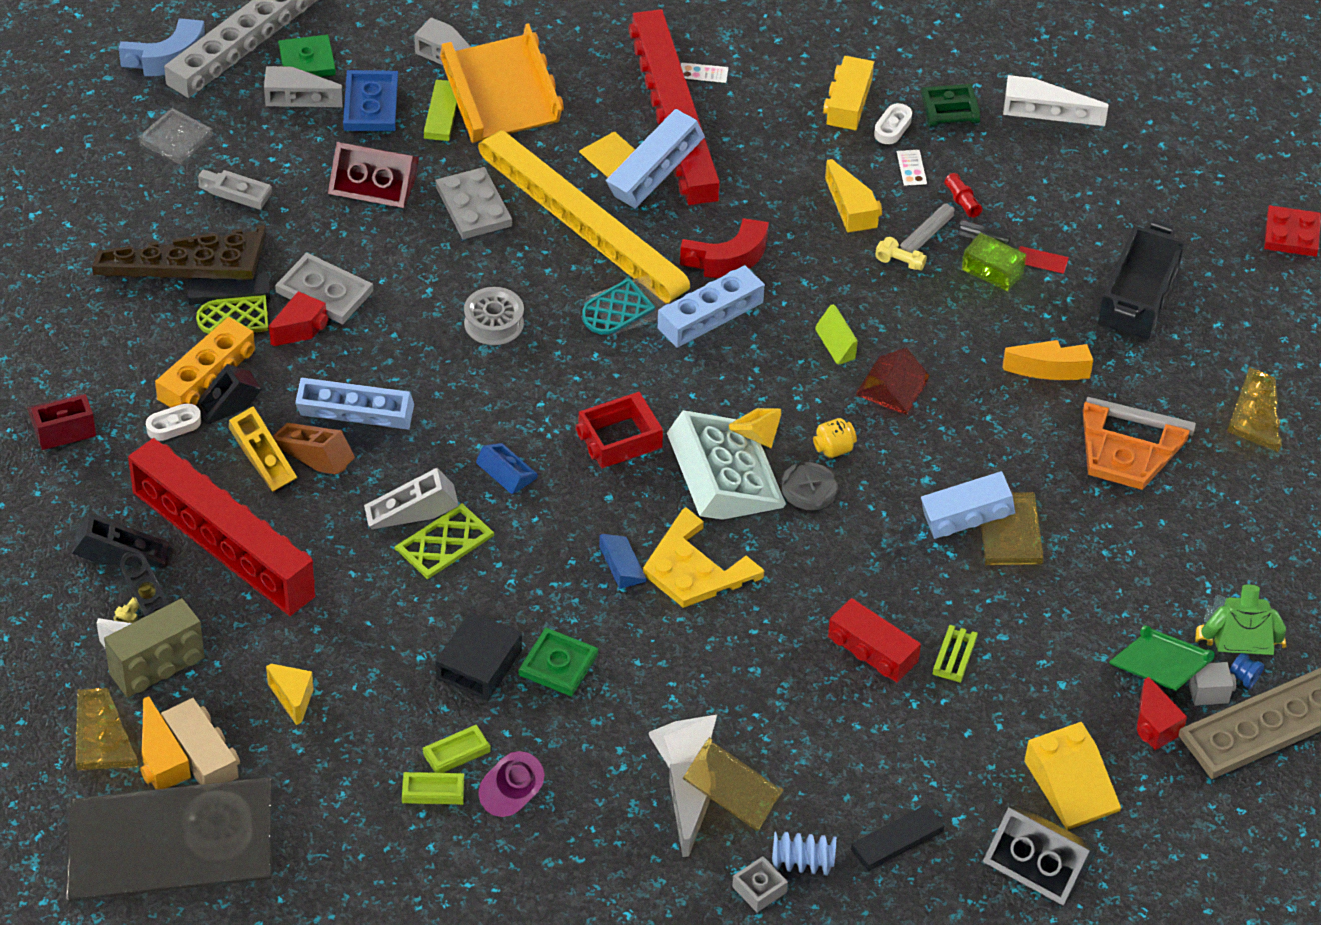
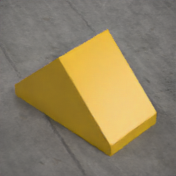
M276 664L267 665L266 671L269 687L296 725L302 723L314 690L312 672Z

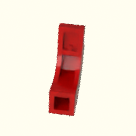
M743 218L739 233L732 240L720 244L683 239L680 248V265L704 269V277L721 278L730 271L744 265L750 269L762 258L768 241L769 222Z

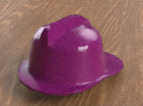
M522 751L511 752L503 757L485 775L480 783L478 794L484 809L492 815L500 817L510 816L521 810L543 785L545 774L542 764L532 754Z

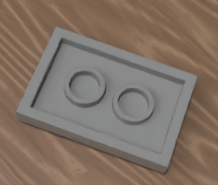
M485 167L436 179V189L462 240L512 226V218Z
M305 253L275 285L276 293L290 300L299 291L325 302L328 318L344 324L373 292L372 283L309 253Z

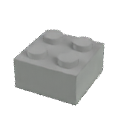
M763 856L735 874L732 887L756 912H759L786 894L788 885L786 879Z

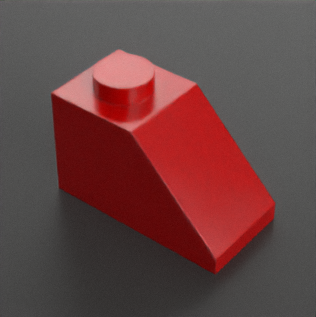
M298 291L269 325L270 344L279 346L313 339L327 325L326 303Z
M1148 677L1144 679L1136 730L1144 742H1148L1154 750H1157L1179 737L1180 729L1185 727L1187 716Z

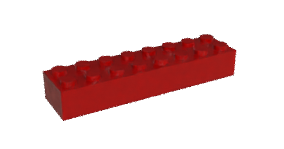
M152 438L128 456L133 494L283 612L292 616L315 598L313 560L310 555L305 551L301 552L293 546L286 536H281L275 532L268 522L260 520L253 515L246 505H240L232 498L228 491L218 488L207 475L196 471L186 459L182 460L174 454L168 445L161 444L158 440Z

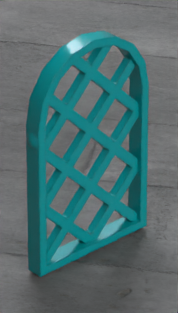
M629 277L590 299L582 310V320L585 326L592 332L611 334L655 310V306ZM626 285V290L620 289L621 287ZM631 286L635 292L629 291V287ZM615 293L625 294L624 301L615 300ZM611 294V299L604 298L605 296ZM628 295L637 296V303L627 302ZM641 299H642L647 305L640 304ZM600 301L610 303L609 309L599 308ZM596 302V307L590 306L591 304ZM613 303L623 305L622 312L612 310ZM626 306L636 307L635 314L626 313ZM639 308L646 309L639 313ZM586 310L595 311L594 318L585 317ZM598 312L608 313L607 320L597 319ZM611 314L621 316L620 322L610 321ZM624 316H625V317H631V318L628 319L627 321L623 322V321H624ZM596 323L606 324L605 329H599L595 326ZM609 325L616 326V327H613V328L609 329Z

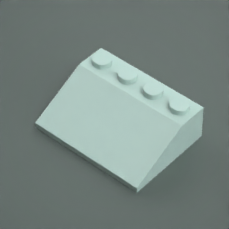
M683 410L668 430L667 435L699 516L728 519L780 509L786 505L761 444L729 430L728 424L737 419Z

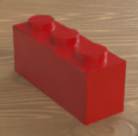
M853 598L830 618L828 637L835 644L843 646L859 660L867 662L883 676L889 677L895 682L900 681L919 662L921 643Z

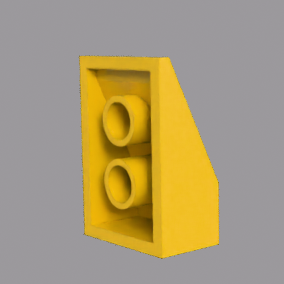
M1082 722L1028 740L1024 762L1066 830L1121 810L1096 743Z

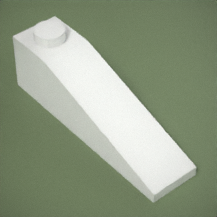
M1008 75L1003 115L1105 126L1108 111L1107 103L1035 78Z

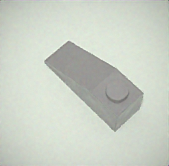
M430 18L415 34V54L441 65L443 64L440 59V53L443 43L452 41L455 51L470 48L471 46L451 25L434 18Z
M266 66L264 83L266 106L343 107L341 84L294 67Z
M438 468L364 505L368 525L371 529L434 519L459 506L454 484Z
M706 761L670 764L669 784L683 857L690 855L710 803V791L715 790L714 773L708 772Z

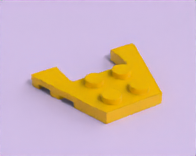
M686 507L682 509L644 565L643 572L647 579L684 608L715 597L717 592L727 588L734 590L742 587L743 582L752 579L756 582L764 578V569L747 556L724 571L691 545L687 540L703 529L704 521Z

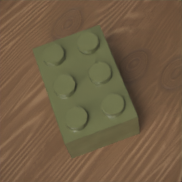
M183 598L104 637L109 674L127 698L135 693L146 690L149 686L162 679L171 677L174 673L188 666L195 665L199 660L205 658L200 620Z

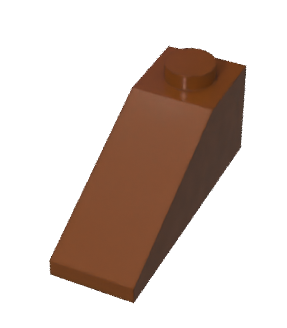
M286 423L272 436L281 450L318 472L339 474L355 458L341 430Z

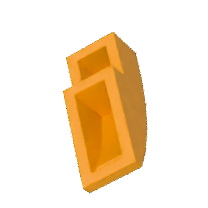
M1058 340L1005 348L1003 369L1005 371L1050 380L1089 379L1093 365V358L1087 344L1061 348Z

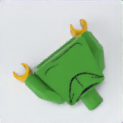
M1247 584L1242 586L1241 598H1227L1224 606L1219 607L1205 625H1200L1196 628L1195 642L1198 643L1200 640L1205 639L1207 640V645L1212 646L1214 638L1218 652L1274 655L1275 644H1282V648H1286V626L1278 611L1272 609L1267 600L1259 599L1260 588L1256 585Z

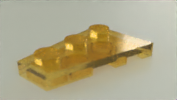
M1251 367L1249 368L1227 432L1279 452L1282 443L1278 433L1280 422L1276 412L1278 400L1275 377Z
M108 688L77 690V770L137 767V757L131 748L126 731L123 729Z

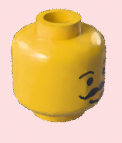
M842 418L820 424L817 427V436L813 437L816 450L819 453L823 452L828 458H834L852 451L854 443L857 442L852 424Z

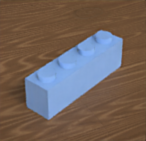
M675 109L606 180L614 197L636 209L703 140L705 136L697 120Z

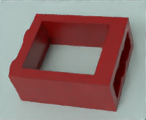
M640 392L579 411L578 424H576L578 437L580 440H585L590 457L593 460H597L601 469L661 449L663 446V429ZM630 418L633 419L641 432L639 435L604 446L595 432L597 429Z

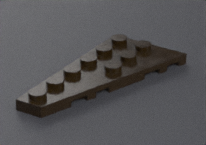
M266 225L256 226L257 231L245 233L242 232V229L232 230V234L226 236L209 233L172 239L173 244L159 246L158 242L148 243V247L142 249L125 246L97 251L92 265L93 275H104L107 277H183L185 279H253L267 234Z

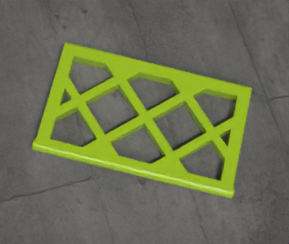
M461 503L458 507L450 510L394 548L425 578L429 579L492 538L494 532ZM460 512L466 517V522L449 521V519ZM444 527L443 537L426 536L427 533L435 528ZM448 528L465 529L464 538L447 537ZM469 529H477L483 532L476 539H468ZM414 542L420 543L419 552H409L406 547ZM425 543L442 544L441 554L424 553ZM446 544L463 545L462 548L453 554H445ZM423 559L440 560L438 564L430 569H427L422 564Z

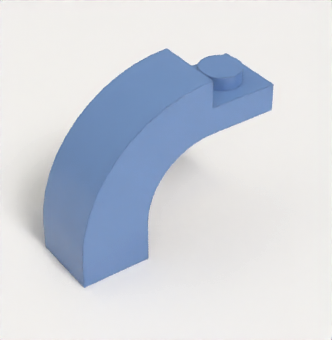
M179 19L172 36L158 43L148 44L121 41L119 45L121 67L143 69L144 76L165 75L164 66L205 36L204 21Z

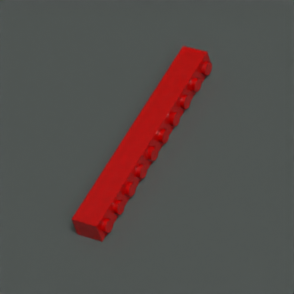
M663 10L633 13V23L629 24V35L631 39H635L634 49L636 56L640 55L641 72L646 73L645 84L647 90L651 89V104L653 107H657V123L661 124L677 109L697 120L701 128ZM704 137L673 169L674 176L680 179V194L685 195L688 205L719 200L720 182Z

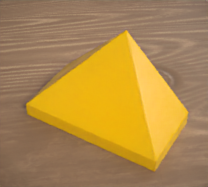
M757 408L728 424L729 430L772 448L781 417V409Z

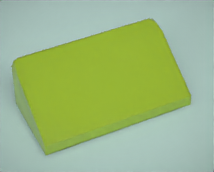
M834 304L830 305L817 323L815 330L837 364L855 360L858 340Z

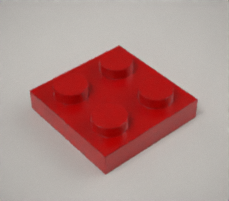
M1269 205L1264 249L1317 257L1321 213Z

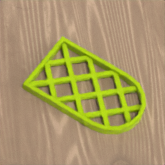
M266 295L208 301L197 311L196 320L198 327L203 332L209 334L236 311L242 315L235 320L238 323L247 318L252 322L245 327L253 332L269 331ZM244 303L251 307L246 312L239 309ZM261 303L264 304V310L258 307ZM225 305L231 308L227 314L220 311ZM207 308L213 310L208 315L203 314V311ZM253 310L261 313L256 318L249 315ZM216 313L222 316L218 322L211 319ZM264 316H265V324H263L262 322L259 321V320L262 319ZM208 321L212 323L213 326L209 329L205 327L203 324H205Z

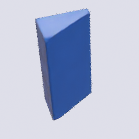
M502 443L483 446L476 460L477 465L511 494L518 492L538 477L533 469Z
M601 534L599 547L619 589L646 582L647 578L627 537Z

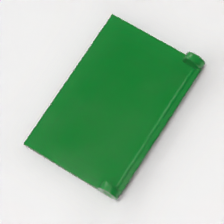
M1144 625L1140 631L1141 636L1110 660L1109 664L1145 679L1150 677L1155 683L1176 691L1213 660L1214 652L1199 648Z

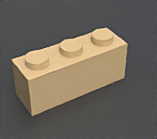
M191 698L161 713L163 720L188 758L190 771L206 794L238 778L237 765L240 764L239 757L233 748L229 749L226 746L225 738L220 728H214L210 723V715L204 706L199 707L195 699Z

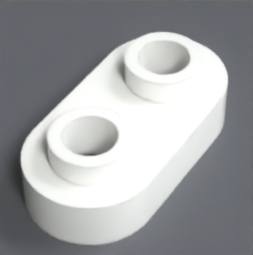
M904 104L889 106L875 125L874 136L876 140L883 144L897 142L911 124L912 110Z
M181 404L154 413L146 420L147 434L150 438L162 441L193 431L201 424L200 410L193 404Z

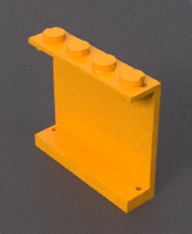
M529 23L525 24L524 34L521 36L455 51L452 41L443 43L441 46L440 59L472 143L482 141L499 130L511 134L560 121L561 111L564 110L563 101L560 96L556 95L554 77L552 74H548L545 54L540 53L538 36L536 32H532Z

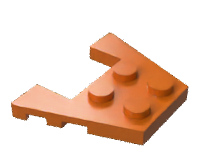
M1085 402L1083 422L1088 475L1143 490L1188 440L1190 430L1165 424L1159 444L1105 430L1103 427L1109 408Z

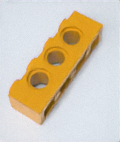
M227 317L155 381L157 400L170 408L181 404L196 405L201 395L227 364L237 367L244 359L249 358L255 351L254 332Z

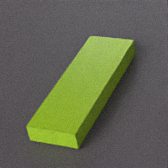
M436 80L424 128V139L450 141L458 104L449 81Z

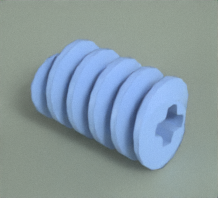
M775 831L772 856L774 868L778 871L782 862H785L787 872H791L796 863L800 873H803L806 866L810 865L812 874H816L819 866H822L824 875H828L831 867H834L836 836L833 837L830 845L827 844L825 835H822L818 843L815 844L813 834L808 835L806 842L802 841L800 833H797L794 840L790 841L788 832H784L781 840H778Z

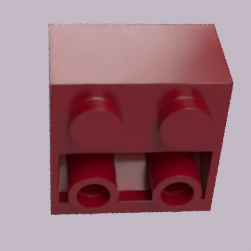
M80 393L27 407L41 450L96 436L93 412L86 394Z

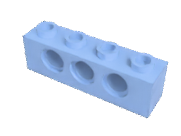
M744 265L730 271L727 275L715 281L707 283L704 287L686 294L677 301L663 306L658 310V329L678 348L762 304L765 284Z
M308 378L300 379L295 402L302 416L408 430L414 408L412 396L408 391Z

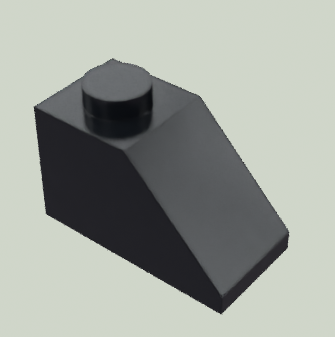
M227 364L201 395L195 406L199 408L200 414L206 423L210 424L246 410L262 388L250 371Z

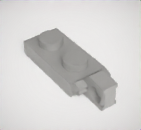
M202 170L198 176L199 188L213 195L259 210L262 209L272 194L271 185L226 170L217 174Z

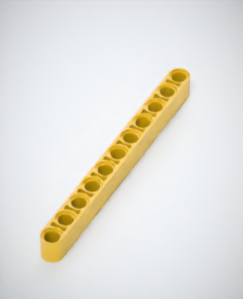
M499 130L479 143V152L489 164L662 302L670 303L690 290L689 279L680 269L505 131Z

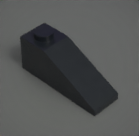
M89 513L76 531L72 554L98 564L120 565L124 554L130 551H138L143 554L150 567L163 568L166 565L169 542ZM135 559L129 560L125 564L128 566H142Z

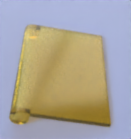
M709 737L682 779L758 831L784 789L775 786L712 741L713 739Z

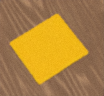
M612 132L579 150L586 159L608 178L635 151L616 132Z

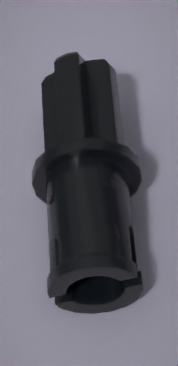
M962 220L958 228L959 235L980 240L981 244L986 242L1005 249L1008 247L1012 234L991 228L989 224L984 226L967 220Z

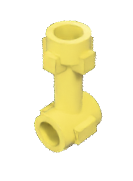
M886 237L876 247V257L884 263L889 262L893 257L909 263L908 268L921 271L927 260V256L923 255L922 252L914 251L910 253L899 249L897 240L892 237Z
M144 585L138 590V593L142 598L150 599L155 595V590L149 585ZM133 597L127 605L116 609L114 621L126 623L137 621L138 615L135 613L139 608Z

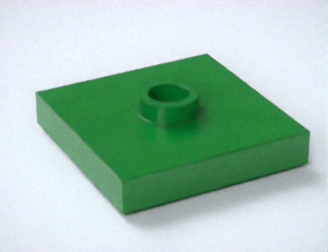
M328 35L278 40L282 67H294L319 77L336 75Z
M545 627L520 666L519 676L572 697L596 659L598 648Z

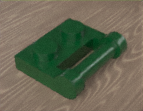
M972 84L922 87L921 97L927 115L928 127H934L940 123L970 121L971 124L980 123V111ZM963 109H968V110H969V111H962V112L936 113V112H938V111L963 110Z

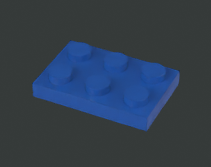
M347 70L343 119L344 131H395L398 71Z

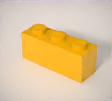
M844 56L842 65L836 66L834 76L836 82H831L829 97L831 98H826L823 113L827 114L826 125L857 130L872 82L874 61Z

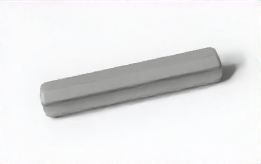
M943 204L900 244V249L910 253L917 251L954 216L955 209L953 206Z

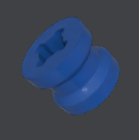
M1241 653L1233 662L1230 674H1234L1236 679L1243 682V686L1250 689L1262 674L1264 664L1260 661L1254 662L1247 653Z

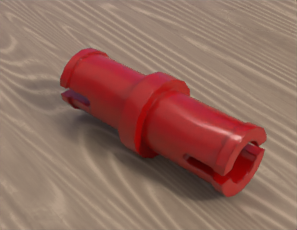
M949 174L945 178L944 184L952 192L956 204L963 207L968 217L975 218L982 213L983 207L975 199L973 190L963 183L958 174Z

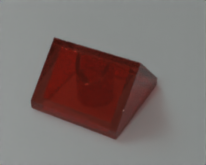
M906 347L880 356L857 390L856 395L907 415L929 380V374Z

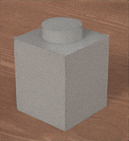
M1227 662L1209 663L1188 681L1194 706L1227 704L1230 701L1232 691L1236 690V678L1234 674H1230Z

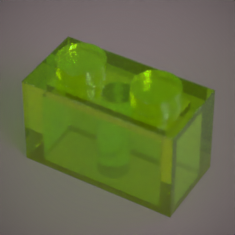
M980 232L964 251L962 270L1005 291H1009L1024 273L1026 254Z

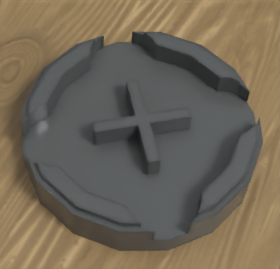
M805 462L804 465L800 466L798 464L792 465L785 471L781 489L787 501L794 506L806 510H819L828 507L834 501L838 483L834 479V474L823 465Z

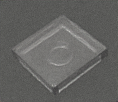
M171 108L139 136V143L181 164L206 142L213 133L212 128Z

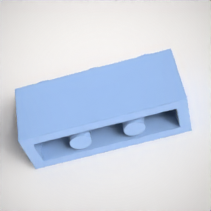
M1002 471L921 496L924 515L934 539L949 536L955 532L977 527L980 524L1015 514L1013 496Z

